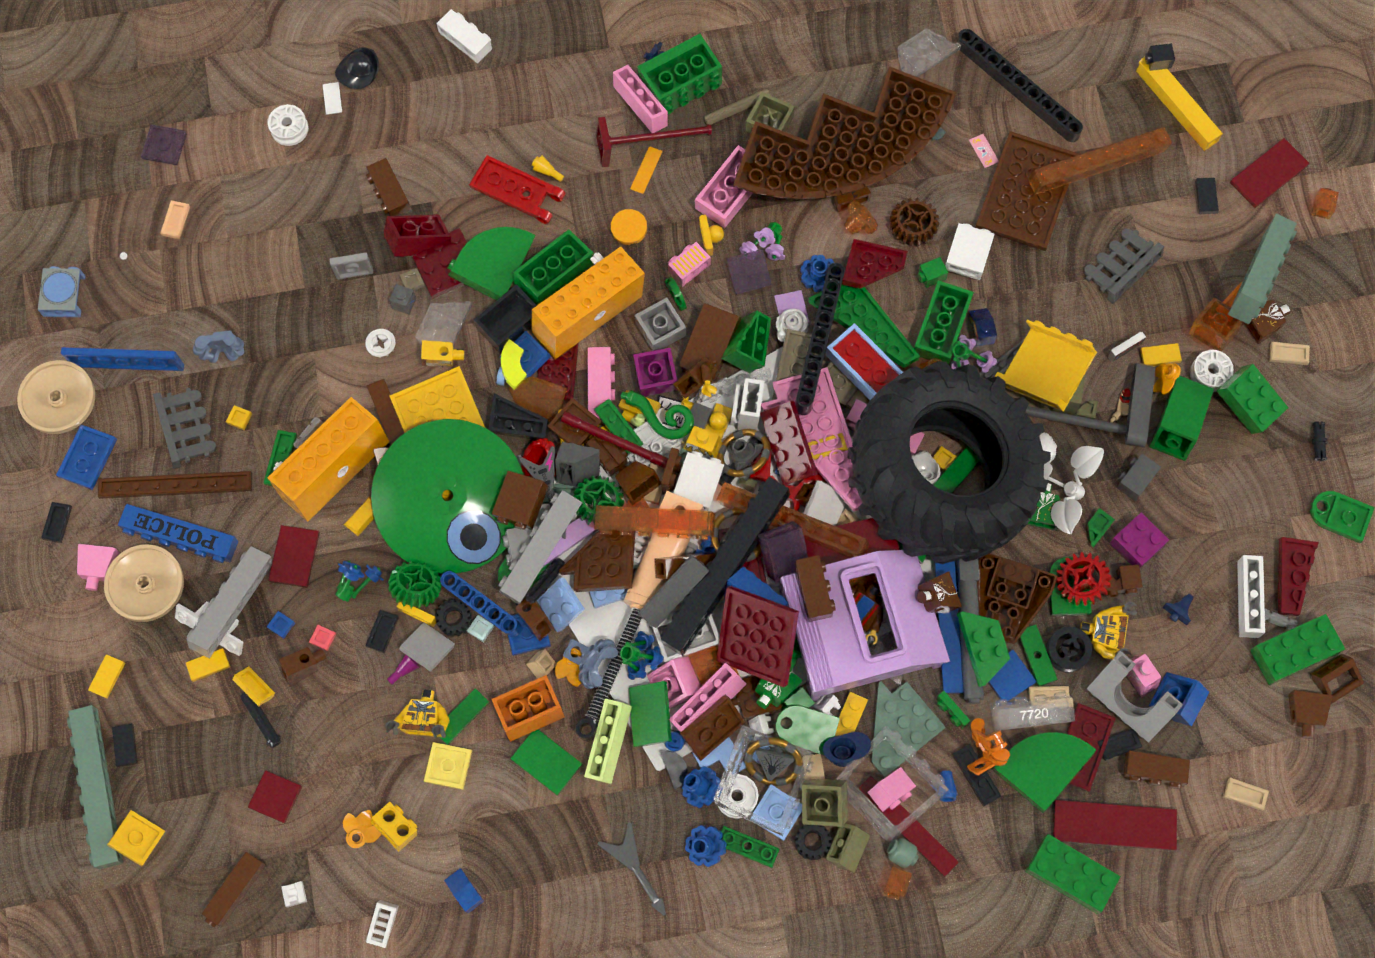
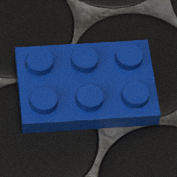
M80 425L56 476L93 490L117 438Z

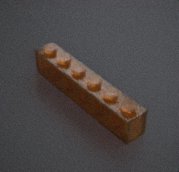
M596 505L594 529L601 531L600 534L612 535V532H619V535L631 536V533H638V536L650 537V534H657V537L669 538V535H677L676 538L688 539L689 536H696L698 540H708V537H714L716 513L698 510Z

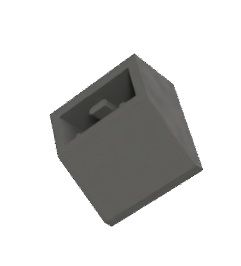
M562 442L556 457L557 483L576 487L578 483H583L585 478L590 480L592 475L595 478L600 475L599 449Z

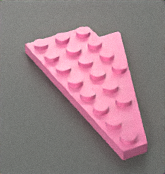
M828 367L821 369L811 412L808 415L799 414L807 442H818V444L811 446L812 450L810 451L813 452V455L832 450L829 456L823 457L820 455L818 459L814 460L818 473L853 511H857L858 507L862 504V500L857 488L849 487L848 479L853 476L851 459L847 458L848 450L842 452L837 449L843 447L837 434L843 433L847 448L852 447V440ZM802 374L772 382L777 399L761 403V409L766 411L789 401L796 402ZM832 435L836 437V439L825 441L826 437Z

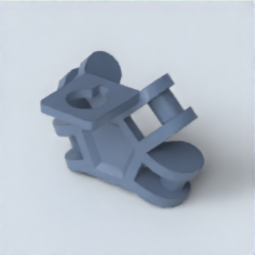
M232 331L214 332L213 335L197 337L193 346V353L198 355L200 360L205 361L208 359L211 363H216L219 353L224 352L230 361H235L244 354V342L236 337Z
M571 639L563 657L579 665V680L587 689L601 686L603 683V679L598 672L601 661L607 658H615L618 655V650L614 641L610 639H599L590 647ZM578 646L580 652H582L581 657H572L571 649Z

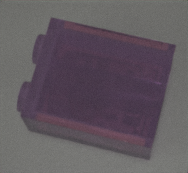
M794 521L758 535L767 576L775 583H780L782 576L797 573L795 568L796 560L808 558L802 527Z

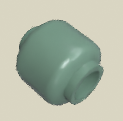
M904 838L894 839L887 849L889 860L901 868L913 866L918 860L917 847Z

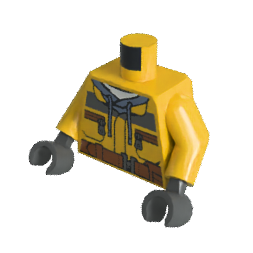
M1127 602L1125 606H1114L1096 614L1092 623L1081 622L1080 629L1090 635L1094 650L1103 658L1113 659L1120 651L1131 655L1128 649L1124 648L1129 616L1126 613L1136 615L1137 611H1130V608L1137 606V604Z
M424 689L421 700L411 699L394 720L388 721L385 726L386 732L389 733L390 730H393L394 735L399 733L398 728H400L401 731L410 735L445 738V731L450 720L445 708L437 701H433L435 692Z

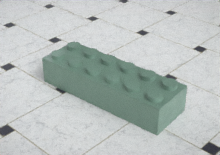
M1278 214L1274 216L1260 241L1228 315L1247 324L1251 322L1252 318L1256 319L1261 308L1267 302L1266 294L1269 295L1274 286L1272 280L1275 281L1280 272L1278 267L1281 268L1285 260L1283 254L1286 255L1291 247L1289 241L1292 242L1297 233L1294 230L1296 222Z

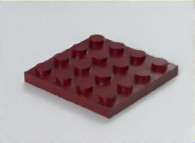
M727 587L716 661L723 664L726 663L733 668L781 687L787 686L799 611L739 588Z

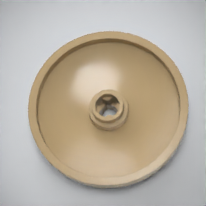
M63 360L49 361L34 368L22 381L17 397L18 408L24 420L34 429L47 434L65 433L77 428L90 415L95 403V387L89 375L80 366Z
M147 544L137 545L120 553L110 564L104 580L105 596L110 606L122 617L136 622L153 621L166 615L178 603L184 587V575L177 559L167 550L159 546Z

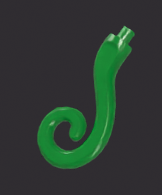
M630 390L628 393L622 392L621 399L626 400L627 405L641 410L651 428L661 437L680 439L688 435L694 426L693 414L686 406L673 405L666 411L665 421L671 427L677 426V421L674 419L676 413H681L685 419L682 427L672 430L660 423L652 405L642 394Z

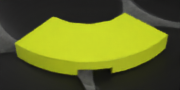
M509 339L502 350L501 369L506 382L515 390L527 377V374L520 364V358L524 350Z

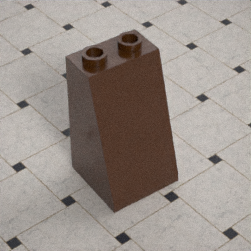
M704 303L679 364L683 368L682 372L685 373L703 357H712L717 363L715 366L717 372L712 376V380L716 381L725 362L721 358L742 319L735 314Z

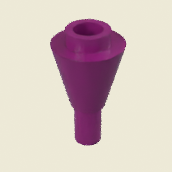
M405 655L396 671L387 680L393 685L401 676L407 675L420 668V666L412 658Z

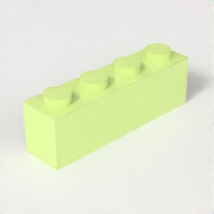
M605 699L584 777L612 784L632 706Z

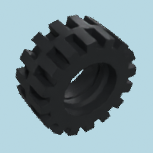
M453 599L450 602L445 601L444 605L439 606L440 609L436 612V621L440 630L451 637L455 635L461 636L462 633L465 634L472 623V615L466 604L460 600L454 601ZM451 611H458L462 614V620L458 625L451 626L446 622V616Z
M803 825L795 837L796 850L805 859H821L830 850L832 841L830 832L822 825ZM810 833H816L821 837L822 844L816 850H811L805 845V837Z

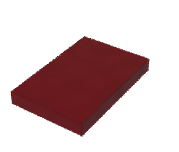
M281 525L268 581L308 588L320 532Z

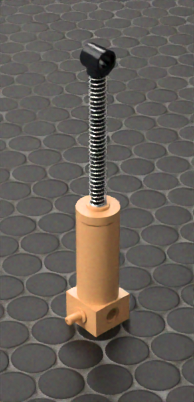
M669 491L666 492L656 514L658 523L633 577L632 589H628L623 600L633 610H631L630 618L628 617L629 620H627L626 627L622 631L623 634L619 637L620 640L617 641L618 655L615 658H610L611 661H609L608 668H606L605 675H603L602 685L596 690L597 693L593 697L594 700H591L592 703L588 707L587 714L583 715L582 719L576 724V733L583 741L588 742L595 738L599 723L598 719H600L599 715H601L604 701L609 698V692L612 691L611 688L615 684L614 681L618 677L619 670H621L620 667L623 661L620 656L621 649L625 646L626 642H633L632 640L635 639L634 635L638 632L637 628L639 629L638 626L641 625L642 617L638 612L669 580L656 578L655 558L684 555L690 539L695 540L700 527L712 531L714 524L703 520L705 514L702 504ZM584 726L592 727L589 734H582Z

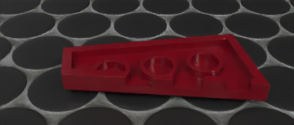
M1287 537L1279 538L1278 614L1296 617L1300 615L1306 594V584L1310 579L1311 565H1313L1315 559L1314 553L1318 548L1319 542Z

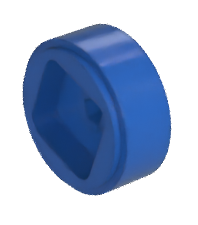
M671 731L672 741L666 742L665 746L670 751L677 752L684 747L685 740L681 736L680 731Z

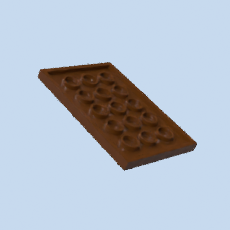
M1010 131L975 228L987 229L995 235L1046 251L1079 153Z

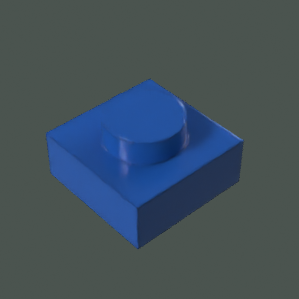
M278 611L267 625V628L284 639L295 622Z

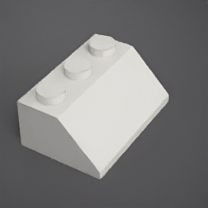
M712 614L684 656L719 644L720 637ZM672 618L663 621L657 628L653 627L665 663L672 659L683 657L663 645L660 640L663 629L669 627Z

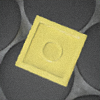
M433 742L424 782L463 790L472 750Z

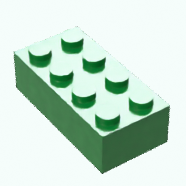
M568 229L513 272L514 284H517L536 305H539L593 266L594 263L590 259L593 257L594 252Z
M938 280L914 346L920 357L934 362H947L949 365L953 354V347L956 345L974 292Z
M1324 614L1260 643L1250 651L1270 686L1338 655L1345 650V647L1328 616Z
M1049 834L1044 836L1025 871L1096 914L1102 913L1121 877Z

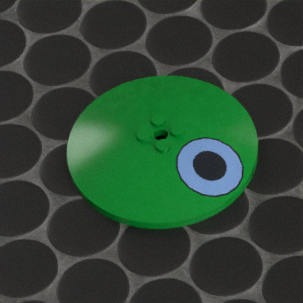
M443 419L418 425L400 436L388 448L376 469L372 484L371 502L377 527L389 547L408 563L410 560L412 563L419 561L422 565L426 563L427 567L433 566V571H438L441 574L447 571H452L455 574L464 573L480 568L493 561L508 548L504 547L503 536H505L507 529L516 528L514 527L515 524L508 523V525L497 522V518L492 515L507 472L511 471L524 475L521 465L512 450L501 438L478 424L458 419ZM446 490L453 492V498L450 501H445L442 497L443 492Z

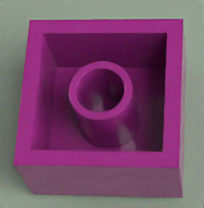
M671 348L633 355L640 394L645 397L677 390L673 385L677 381Z
M1141 512L1109 544L1130 565L1139 564V568H1141L1166 545L1169 539Z

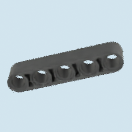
M1136 363L1134 366L1125 444L1145 447L1155 366Z

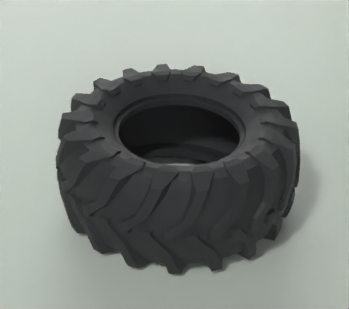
M937 361L923 369L916 366L906 370L883 386L860 415L861 420L858 419L853 431L855 435L852 439V447L848 448L847 458L851 459L853 476L848 479V484L851 488H857L862 500V504L858 507L861 516L870 515L879 525L877 534L883 540L896 539L902 543L905 554L911 557L930 554L934 563L939 564L962 559L964 562L973 561L993 552L1012 540L1028 524V518L1031 519L1038 508L1037 503L1041 496L1040 492L1046 491L1049 482L1044 479V464L1051 460V452L1043 450L1039 437L1045 431L1043 424H1033L1026 413L1029 405L1025 397L1013 398L1005 391V381L999 376L985 379L980 376L977 367L970 364L952 369L947 362ZM924 431H938L950 434L963 441L973 450L982 465L985 477L984 491L974 495H955L932 485L919 472L912 459L910 436Z

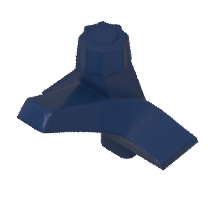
M661 42L655 44L650 53L646 52L644 54L646 61L664 52L660 51L662 47Z
M1189 593L1177 603H1166L1163 609L1171 614L1169 618L1172 621L1180 620L1185 625H1188L1191 621L1188 616V609L1194 596Z

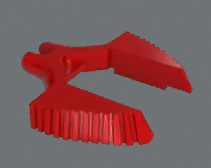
M762 452L752 460L751 466L760 460ZM771 452L765 465L754 474L749 475L750 479L763 482L768 477L776 480L773 476H770ZM819 473L804 479L797 486L786 485L791 494L787 501L793 503L794 513L798 512L800 508V503L795 498L804 483L815 485L817 480L827 483Z

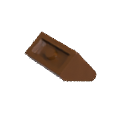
M1344 654L1337 656L1310 673L1322 694L1332 695L1331 704L1364 684L1354 659ZM1348 670L1354 680L1332 694L1327 683Z

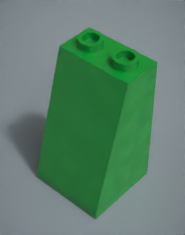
M1179 376L1170 390L1149 447L1186 461L1198 440L1214 389Z

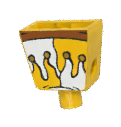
M422 340V366H453V360L464 361V349H453L452 342Z
M693 426L683 449L690 452H699L703 454L702 457L709 460L710 457L717 459L722 441L719 435Z

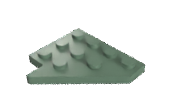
M882 681L878 683L871 763L883 778L887 777L946 728L908 682L904 683L893 693L888 690Z

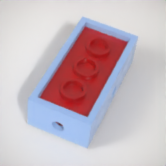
M855 323L826 348L825 355L869 400L883 386L903 373Z

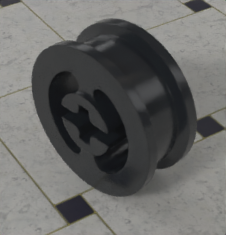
M1070 626L1058 629L1049 638L1046 644V651L1055 669L1065 673H1072L1080 670L1090 660L1092 643L1088 635L1081 629ZM1064 637L1068 638L1060 645L1061 648L1057 654V640ZM1067 646L1070 647V651H1072L1071 653H1068V652H1067V651H1068V649L1066 648ZM1081 647L1082 655L1080 660L1071 662L1070 660L1078 654L1077 651Z

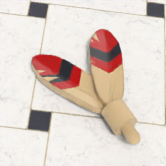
M1129 388L1121 392L1116 412L1111 416L1110 422L1117 421L1122 416H1128Z

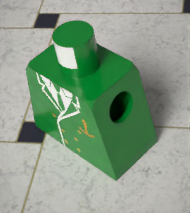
M1048 483L1045 492H1040V500L1037 503L1038 508L1032 518H1028L1029 522L1027 525L1057 531L1058 527L1051 518V509L1054 503L1060 501V497L1051 494V484Z
M791 671L788 685L785 687L760 678L755 692L760 695L757 704L763 709H766L770 703L775 707L780 706L797 690L803 680Z

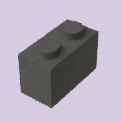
M1141 454L1139 458L1134 457L1128 465L1131 468L1128 473L1124 471L1118 478L1120 483L1117 489L1134 501L1139 498L1161 468V466L1144 454Z

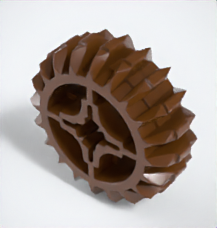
M911 197L908 199V202L902 200L901 205L897 203L895 209L891 212L892 216H890L889 221L891 222L890 229H893L892 234L897 235V241L903 239V244H906L907 241L910 242V246H913L914 242L919 246L921 241L926 244L928 239L932 240L933 234H937L939 215L936 214V208L931 209V203L926 205L925 199L919 202L918 197L915 201H912ZM906 214V220L901 224L900 217ZM928 220L929 226L923 230V224Z

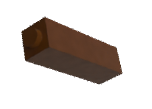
M716 552L655 558L656 578L669 579L691 555L706 566L708 562L714 560Z
M245 852L202 912V915L206 917L204 921L212 927L216 925L223 927L266 867V864L250 853Z

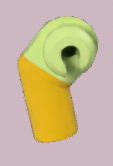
M626 410L622 413L625 420L636 427L645 423V416L642 414L635 415Z

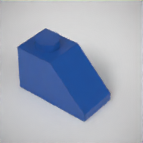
M461 868L444 880L466 913H470L484 902Z

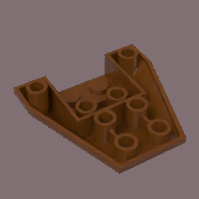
M989 553L981 557L978 563L979 616L999 620L1004 640L1015 644L1052 595L1058 575Z

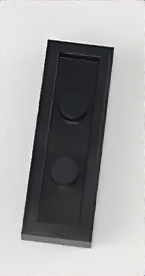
M970 744L952 754L983 807L1001 797L987 771L976 775L968 770L967 766L979 759ZM979 764L975 768H982L984 766Z

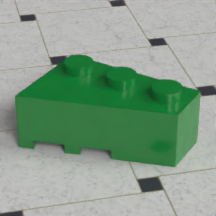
M758 310L743 317L721 359L748 373H753L765 367L771 318Z

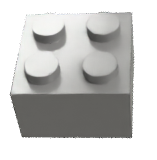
M668 298L635 315V324L652 351L663 349L686 336V326Z

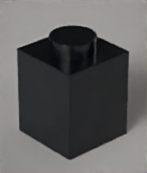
M1172 43L1152 45L1148 53L1145 54V62L1149 64L1150 71L1170 69L1175 61Z

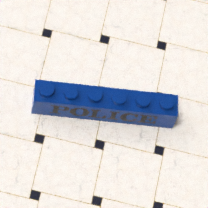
M126 504L118 526L123 530L122 532L129 536L137 534L143 540L150 542L152 539L157 540L160 545L166 547L170 545L177 546L176 549L182 552L190 550L202 558L206 556L213 557L212 560L219 563H224V561L231 563L239 542L235 536Z

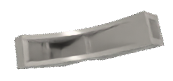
M543 504L535 522L537 527L542 523L540 517L545 509L550 510V504ZM574 515V517L572 518V520L570 521V523H572V522L575 521V519H576V518H575V515ZM513 528L506 530L505 536H503L504 547H508L509 554L506 555L507 566H510L514 559L519 560L522 555L519 551L525 542L529 544L532 539L529 536L532 529L520 530Z

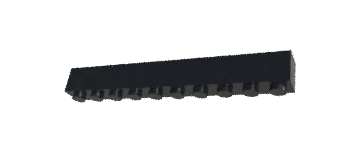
M768 477L766 481L760 484L758 494L750 499L748 509L745 513L740 514L737 519L738 524L728 532L727 540L724 545H720L716 550L714 560L706 565L709 572L694 587L692 593L684 598V605L680 611L677 610L674 613L669 627L663 629L661 642L679 655L684 656L724 596L727 580L743 567L761 540L760 537L765 534L791 495L788 487L771 477Z

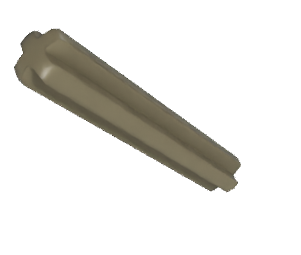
M764 89L704 116V121L706 124H713L754 106L761 92L770 95L768 89Z

